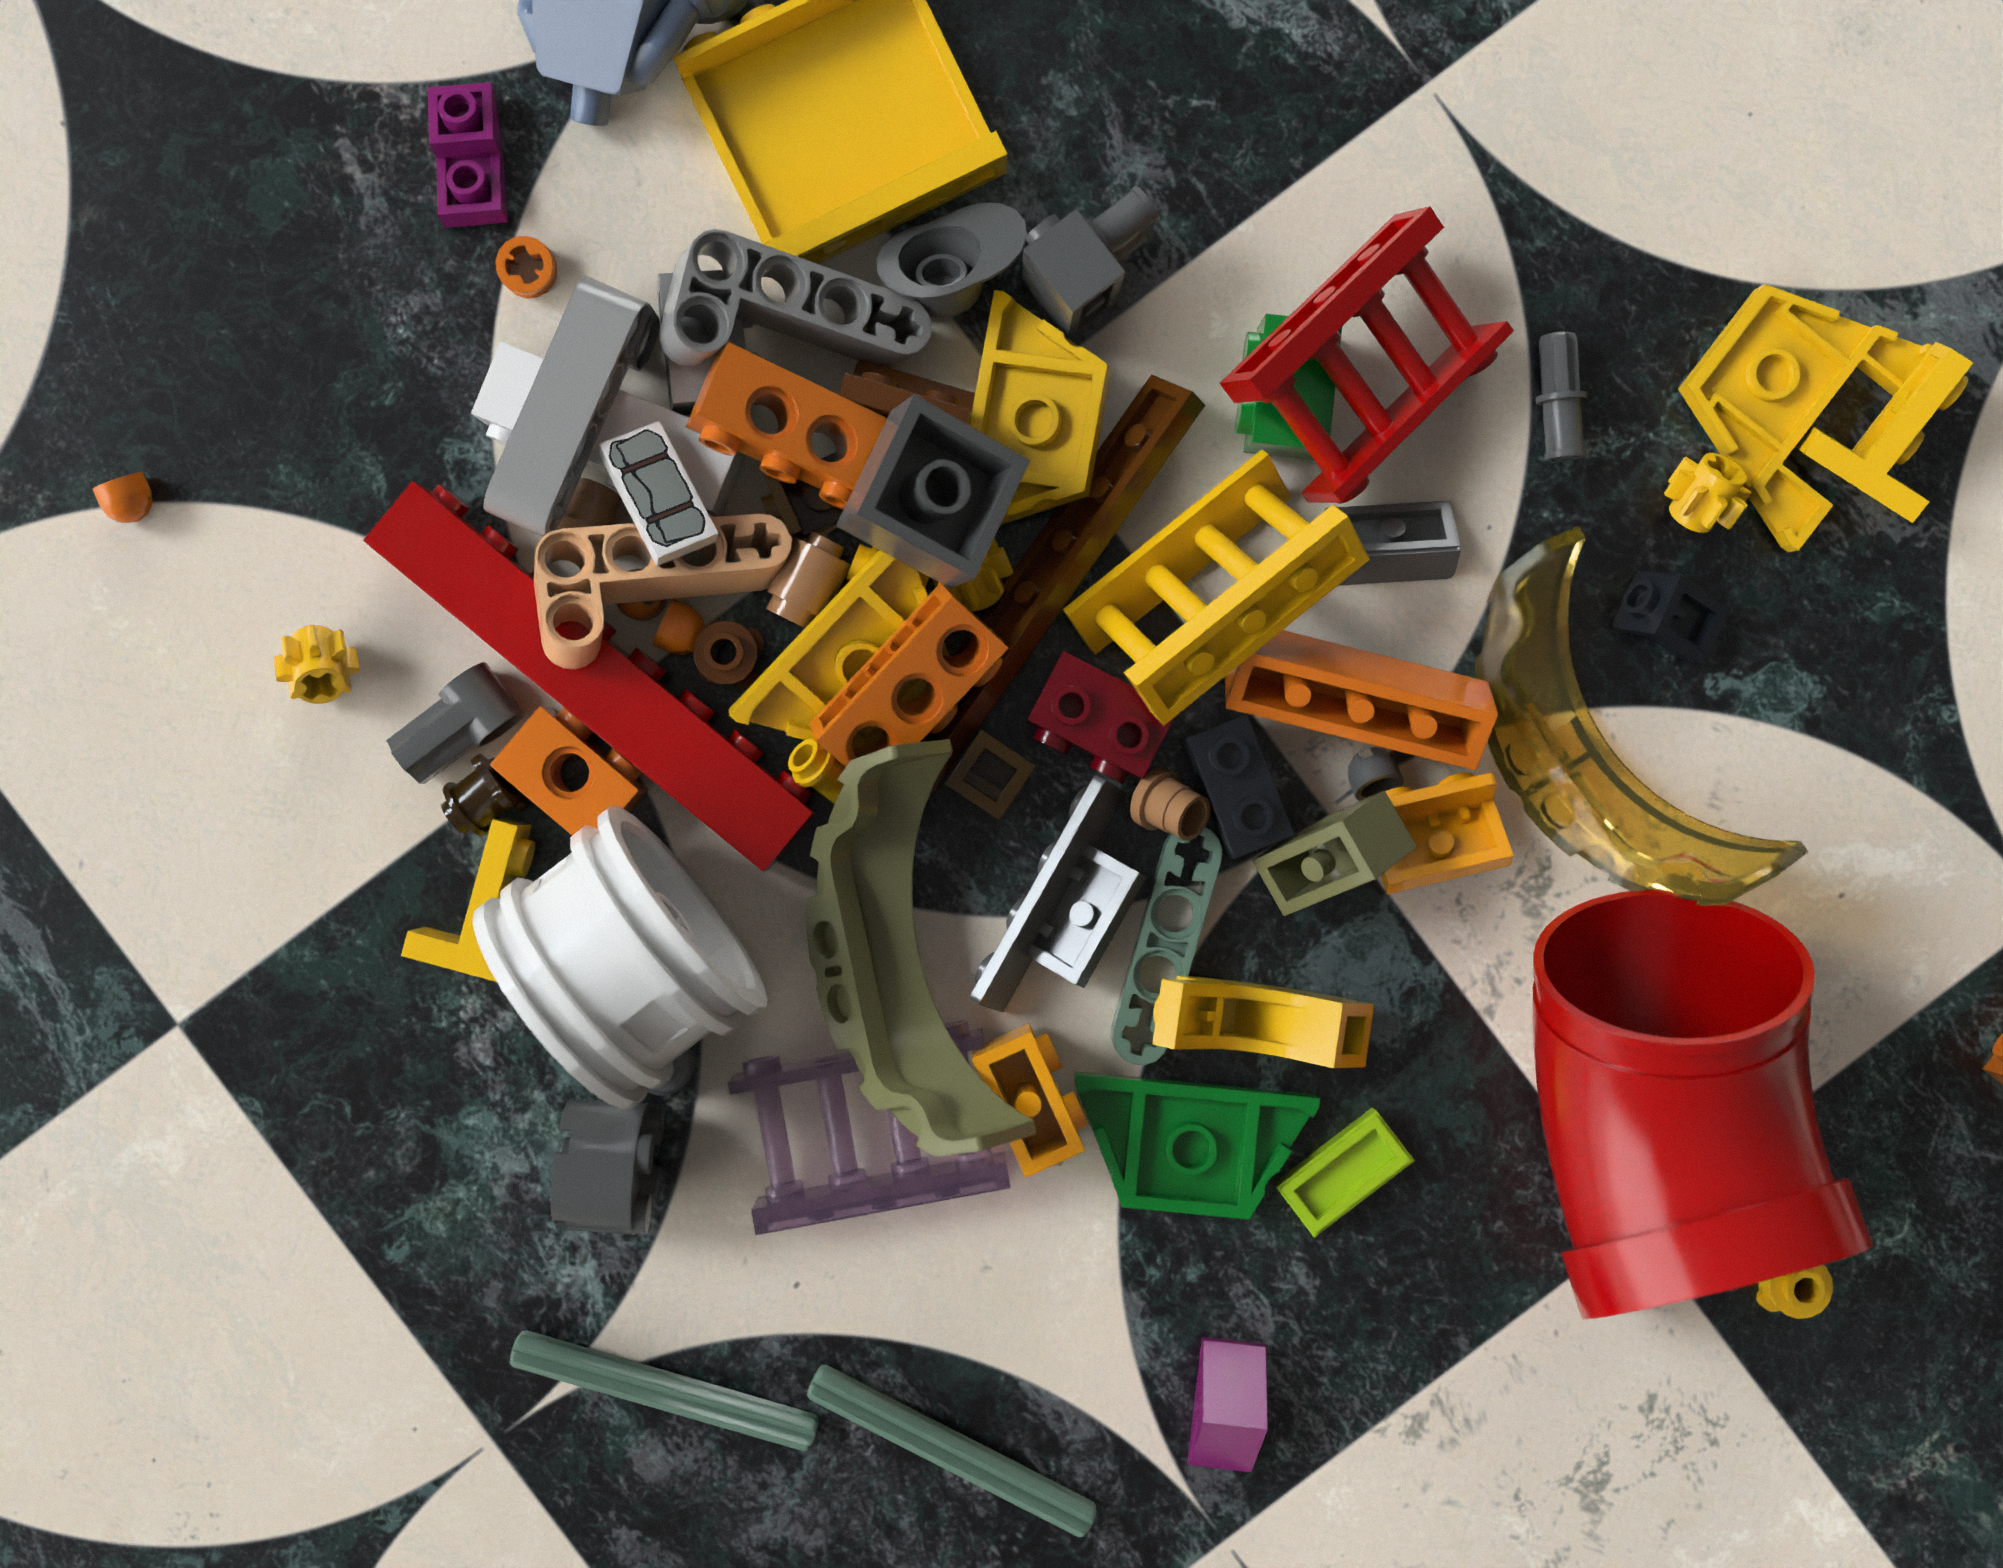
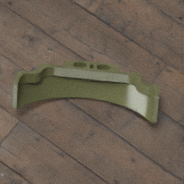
M950 739L893 745L853 759L848 763L837 779L844 785L834 804L828 824L816 828L810 857L819 862L816 896L806 898V929L810 963L817 977L816 991L821 1009L837 1050L849 1049L857 1067L864 1076V1081L859 1088L877 1111L888 1109L894 1117L919 1138L916 1146L935 1157L978 1152L1036 1135L1034 1121L1017 1111L994 1093L961 1054L935 1005L919 954L913 913V865L916 841L930 792L941 770L953 753Z

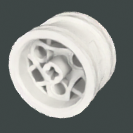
M611 805L597 817L598 829L585 825L570 837L572 853L534 882L517 877L501 890L500 899L490 898L474 911L473 927L478 945L499 986L524 1023L542 1045L590 1092L610 1105L621 1109L634 1108L645 1099L648 1088H660L671 1080L674 1073L673 1060L711 1031L720 1036L730 1035L740 1027L742 1021L740 1012L746 1015H756L766 1007L768 998L764 984L746 949L717 906L673 852L639 819L625 809Z

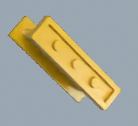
M1263 449L1062 609L1088 648L1095 655L1114 641L1135 662L1124 673L1149 711L1163 726L1370 560L1349 517L1336 506L1331 505L1309 523L1285 503L1291 498V495L1269 454ZM1262 520H1265L1287 538L1288 541L1258 564L1239 548L1235 542ZM1214 560L1233 576L1237 582L1207 605L1184 583ZM1164 600L1186 623L1156 646L1134 623Z

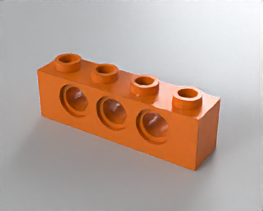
M727 342L714 356L686 427L700 433L699 441L706 447L729 456H735L737 451L760 461V470L768 476L791 484L796 483L797 479L821 489L819 497L835 507L844 509L887 418ZM753 405L765 406L775 414L778 422L776 434L764 433L754 425L751 418V407ZM813 433L825 434L833 441L836 448L834 462L824 461L815 454L811 444Z

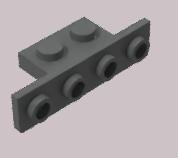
M1098 775L1094 776L1089 786H1085L1077 793L1069 809L1070 820L1058 841L1050 844L1042 854L1038 863V876L1027 896L1018 900L1011 909L1006 921L1007 931L996 951L990 953L978 967L975 975L976 986L970 995L971 1000L981 1006L1004 1012L1032 960L1037 961L1071 983L1085 988L1147 878L1096 849L1127 793Z

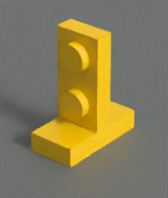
M1935 342L1852 450L1813 425L1810 426L1796 447L1811 459L1913 523L1928 505L1929 501L1912 488L1888 474V471L1895 463L1898 465L1904 464L1917 451L1925 437V433L1921 429L1937 409L1946 410L1958 399L1968 383V377L1965 376V373L1972 366L1973 362L1952 348Z
M509 818L492 819L461 935L426 926L409 930L401 956L497 982L477 942L473 927L474 911L490 898L500 899L501 890L517 877H526L535 852V842L528 840L531 824Z

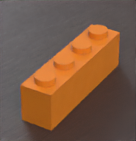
M1285 630L1278 633L1225 676L1226 709L1475 771L1498 716L1488 681Z

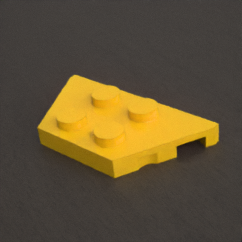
M994 290L970 426L1030 460L1000 524L1002 525L1089 496L1112 370L1106 362L1086 348L1079 347L1069 340L1063 332L1019 305L1013 297L1004 291Z
M879 550L728 709L729 716L738 723L749 725V722L785 731L786 735L802 740L814 739L816 741L809 726L811 720L928 597L918 570ZM943 643L942 654L949 656L946 645ZM913 678L906 681L899 688L897 700L901 702L916 701L924 694L927 680ZM868 726L861 729L854 736L852 746L859 749L873 747L881 739L883 729L877 726Z

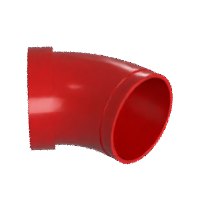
M1652 889L1620 892L1594 898L1566 910L1545 927L1535 944L1533 953L1534 983L1532 1001L1536 1083L1550 1165L1573 1248L1560 1253L1582 1319L1620 1315L1716 1294L1811 1269L1853 1256L1873 1247L1850 1179L1834 1180L1818 1124L1812 1091L1809 1056L1811 1001L1815 983L1813 961L1803 943L1789 929L1754 908L1732 900L1698 901L1675 898L1682 896L1679 893L1713 896L1691 891Z

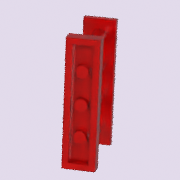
M1431 206L1395 214L1220 382V385L1234 403L1263 401L1266 404L1272 402L1323 471L1301 492L1308 503L1343 504L1361 494L1369 485L1370 480L1367 476L1467 377L1476 375L1490 366L1498 356L1496 349L1514 332L1508 321L1471 326L1425 259L1429 253L1426 245L1444 228ZM1404 274L1452 344L1429 367L1382 301L1385 296L1382 287L1395 275ZM1351 317H1361L1409 385L1386 410L1338 344L1341 338L1338 330ZM1316 359L1366 428L1343 452L1339 450L1293 386L1296 382L1293 374L1307 360Z

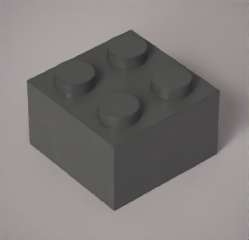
M914 394L891 410L836 526L949 588L955 587L976 578L1030 460Z

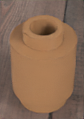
M812 531L806 542L794 537L790 554L784 566L773 578L767 591L772 594V597L766 609L806 628L838 594L851 566L840 559L845 548Z

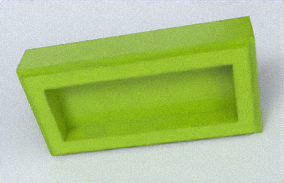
M1372 1107L1273 1182V1184L1315 1238L1415 1160L1377 1110Z

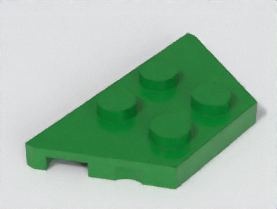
M1081 1071L1074 1072L1075 1086L1122 1208L1249 1220L1264 1197L1265 1187L1271 1177L1279 1173L1291 1154L1292 1150L1290 1147L1310 1116L1313 1118L1320 1107V1098L1316 1094Z

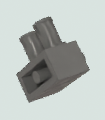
M1134 186L1128 194L1093 221L1088 218L1084 219L1076 208L1062 220L1056 214L1047 217L1026 236L1025 240L1029 245L1023 250L1021 283L1054 326L1063 332L1069 340L1117 304L1125 271L1119 263L1146 242L1149 243L1154 239V233L1150 226L1159 222L1160 216L1157 209L1145 192L1138 186Z

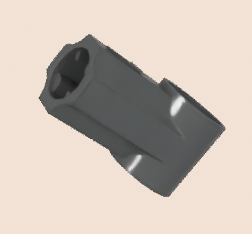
M486 662L474 665L455 677L440 691L439 696L441 699L386 740L393 757L402 769L409 773L419 784H426L476 745L481 747L494 741L515 726L525 715Z

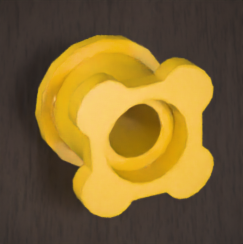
M1821 1265L1757 1283L1759 1291L1757 1292L1756 1299L1760 1306L1770 1312L1781 1311L1783 1314L1796 1319L1811 1318L1821 1313L1830 1303L1833 1293L1832 1277L1827 1267Z

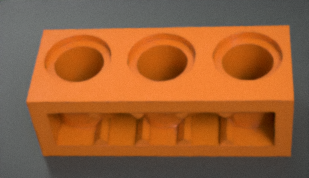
M940 583L811 720L809 726L816 742L845 767L853 759L889 746L921 742L929 732L937 734L951 722L958 710L956 703L973 685L981 687L997 673L1003 661L1001 656L1008 647L993 630ZM958 630L970 631L971 640L966 650L955 656L942 654L943 643L951 633ZM913 678L927 680L926 690L919 699L913 702L897 700L899 688L906 681ZM868 726H877L883 729L880 741L873 747L859 749L852 746L854 736L861 729Z

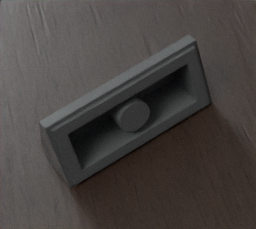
M1450 500L1337 507L1349 517L1370 559L1339 585L1437 580L1452 578L1455 575L1461 547Z

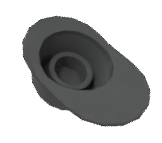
M977 203L960 208L926 224L899 232L882 246L876 259L878 277L887 289L902 297L912 298L921 303L928 312L929 317L947 318L957 316L968 311L978 301L984 288V283L987 280L1010 268L1023 253L1027 242L1025 238L1028 235L1026 222L1016 209L1001 203Z

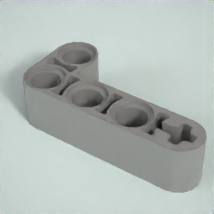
M712 229L704 231L696 237L676 263L659 327V342L662 351L671 361L680 366H698L705 363L727 343L732 333L735 318L859 361L864 360L890 368L899 365L927 345L931 336L932 323L925 308L921 303L912 298L902 297L891 290L725 230ZM698 256H710L717 260L722 267L724 280H712L705 276L700 270ZM762 277L772 278L781 285L785 294V303L775 302L768 298L761 285ZM824 299L835 301L843 309L845 315L844 325L833 322L826 315L823 307ZM683 317L695 318L705 326L708 333L707 344L695 343L686 336L682 328ZM889 322L894 326L893 328H891L889 326H886V324ZM863 327L869 328L865 332H863ZM895 337L901 339V342L894 341Z
M585 276L581 279L568 302L489 482L484 499L485 512L542 537L557 529L628 368L640 371L653 351L659 333L660 319L648 302L591 277Z

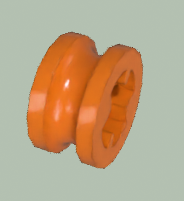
M517 236L506 241L499 249L495 261L497 274L501 282L515 295L524 298L539 297L547 293L554 285L557 276L556 260L547 246L538 239L529 236ZM523 252H528L534 260H543V271L534 270L539 278L532 283H526L520 275H511V265L519 266V262L515 258Z

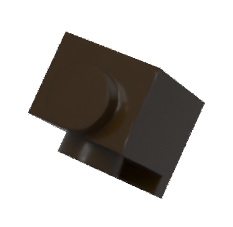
M981 730L945 784L1000 820L1036 766Z

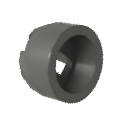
M1372 747L1370 748L1372 756L1361 759L1359 753L1353 756L1347 773L1350 786L1358 801L1383 790L1387 791L1402 786L1404 782L1397 762L1387 751Z

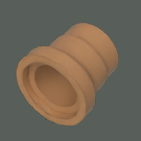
M580 477L566 512L556 530L613 525L616 518L615 514L622 502V498L609 487L594 480Z
M1157 767L1149 771L1141 779L1133 793L1130 804V814L1136 824L1147 830L1160 829L1184 841L1196 838L1203 831L1211 812L1208 798L1183 784L1181 777L1176 772L1165 767Z

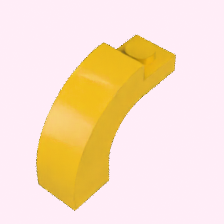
M1177 976L1176 979H1162L1160 995L1155 1002L1153 1011L1155 1029L1152 1044L1174 1050L1226 1049L1299 1060L1329 1068H1361L1366 1066L1374 1004L1315 992L1249 982Z

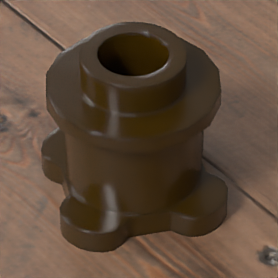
M479 753L471 759L475 769L472 773L457 784L448 782L443 786L442 791L446 801L441 804L442 811L449 822L463 834L471 830L479 836H484L489 833V824L492 822V819L498 818L511 807L515 808L519 813L529 807V803L523 793L490 766L495 757L489 760Z

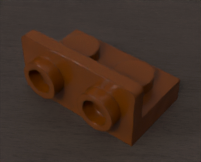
M864 360L856 363L853 375L849 373L844 374L838 394L888 418L892 409L915 394L969 426L975 397L974 392Z

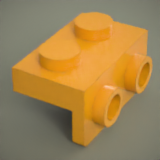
M1461 772L1444 778L1438 785L1412 790L1410 787H1396L1385 791L1417 848L1380 875L1387 895L1511 866L1514 855L1494 802L1497 782L1493 773L1474 776L1470 772Z

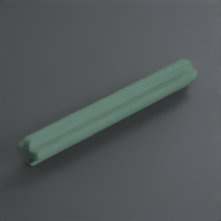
M528 1330L522 1331L517 1336L510 1355V1364L517 1369L801 1451L810 1450L819 1425V1417L815 1413Z
M821 1365L814 1374L807 1391L809 1400L1077 1537H1084L1090 1530L1097 1512L1096 1505L1092 1500L828 1365Z

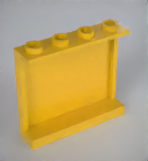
M788 0L776 7L772 4H764L747 12L742 17L740 24L718 35L715 32H706L692 38L684 45L683 52L673 57L680 77L761 243L805 260L821 264L1007 173V152L997 131L990 132L926 0Z

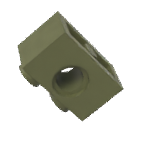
M1383 790L1293 831L1294 836L1279 841L1252 860L1283 916H1286L1376 879L1417 848L1387 793Z

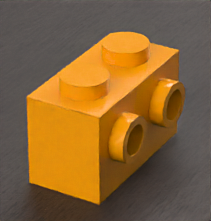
M1027 1023L972 1048L971 1059L979 1077L1007 1104L1034 1121L1036 1135L1009 1142L1025 1178L1085 1151L1079 1131L1089 1127V1124L1074 1091L1062 1096L1052 1074L1063 1068L1048 1033L1036 1037L1030 1023Z

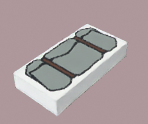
M660 421L599 444L598 454L656 566L717 541L718 531Z

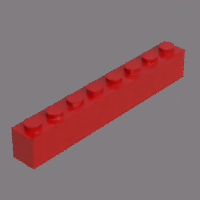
M412 481L363 541L762 872L770 870L818 812L807 803L814 793L809 788L795 783L792 774L786 770H783L778 778L758 762L764 755V752L737 729H734L728 737L709 722L716 712L693 692L685 688L678 696L662 683L660 679L666 673V670L637 647L629 655L610 640L617 630L605 619L601 649L595 660L587 666L578 669L562 668L554 664L545 655L541 643L534 589V570L532 573L528 572L512 558L519 548L490 525H487L481 533L463 518L470 508L441 484H438L431 491ZM575 621L561 623L555 628V631L567 640L583 639L590 634L583 624Z

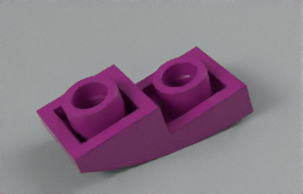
M492 82L428 87L429 145L436 157L438 217L444 228L508 223L501 131L495 89Z

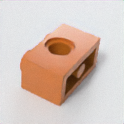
M539 706L490 763L493 769L572 836L585 825L598 829L597 817L611 805L621 807L630 813L649 791L647 787L637 780L643 772L614 748L608 754L588 738L593 731L564 707L558 712L554 708ZM577 754L586 761L589 768V777L581 789L573 791L562 781L561 768L566 759Z

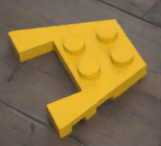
M1763 284L1754 289L1678 390L1718 452L1736 462L1745 471L1747 481L1742 487L1751 491L1748 498L1780 547L1789 553L1798 551L1832 508L1833 504L1783 465L1784 460L1856 367L1894 396L1933 345L1929 343L1923 346L1897 337L1899 332L1879 325L1873 327L1866 326L1839 316L1840 311Z

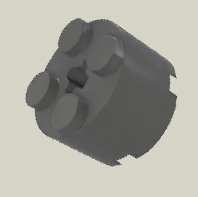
M569 1098L563 1110L558 1131L571 1132V1137L565 1138L562 1152H555L552 1168L551 1216L552 1221H557L555 1228L627 1235L648 1233L652 1204L658 1203L661 1188L662 1167L652 1164L654 1147L661 1145L665 1119L663 1107H652L648 1103H639L634 1108L621 1109L608 1104L604 1100Z

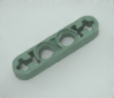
M1206 827L1199 834L1201 836L1200 847L1209 851V857L1206 863L1195 862L1189 878L1191 881H1202L1199 894L1182 885H1164L1167 872L1170 871L1178 877L1181 876L1184 858L1175 854V848L1178 842L1189 843L1190 841H1184L1175 835L1168 834L1163 844L1111 1025V1039L1115 1050L1124 1060L1134 1065L1153 1063L1164 1055L1167 1049L1147 1042L1143 1043L1140 1052L1132 1051L1130 1039L1122 1034L1125 1026L1136 1027L1141 1016L1142 1007L1140 1005H1129L1132 995L1136 994L1150 1003H1155L1160 995V992L1150 991L1141 984L1139 978L1140 968L1147 959L1154 956H1162L1169 959L1175 969V979L1177 976L1189 975L1222 859L1220 841ZM1172 895L1185 897L1193 910L1189 925L1179 931L1164 929L1159 924L1157 918L1159 904L1166 897ZM1152 1009L1148 1021V1028L1151 1032L1154 1033V1009Z

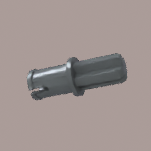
M1572 332L1549 333L1542 336L1539 340L1542 395L1535 398L1536 405L1543 407L1546 451L1544 461L1559 462L1582 459L1586 456L1583 440L1582 402L1588 400L1587 391H1581L1578 338Z

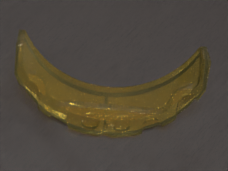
M1577 526L1548 538L1497 576L1487 599V602L1492 603L1486 621L1482 653L1475 658V678L1489 682L1498 712L1488 739V745L1507 786L1520 796L1526 814L1567 855L1571 857L1577 853L1597 868L1610 874L1607 881L1630 891L1640 892L1643 889H1656L1672 894L1675 898L1698 900L1696 905H1726L1781 874L1809 852L1802 841L1771 840L1745 836L1720 829L1686 814L1643 784L1618 758L1606 742L1581 694L1572 663L1569 644L1568 605L1570 588L1577 559L1586 536L1580 527Z

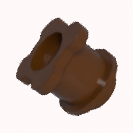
M716 621L708 624L699 633L693 646V657L697 666L698 676L706 683H717L720 685L735 684L740 689H748L759 678L755 667L758 652L765 646V639L762 633L755 628L750 627L746 629L743 625L732 621ZM725 643H733L736 647V656L731 663L722 665L717 658L718 650Z

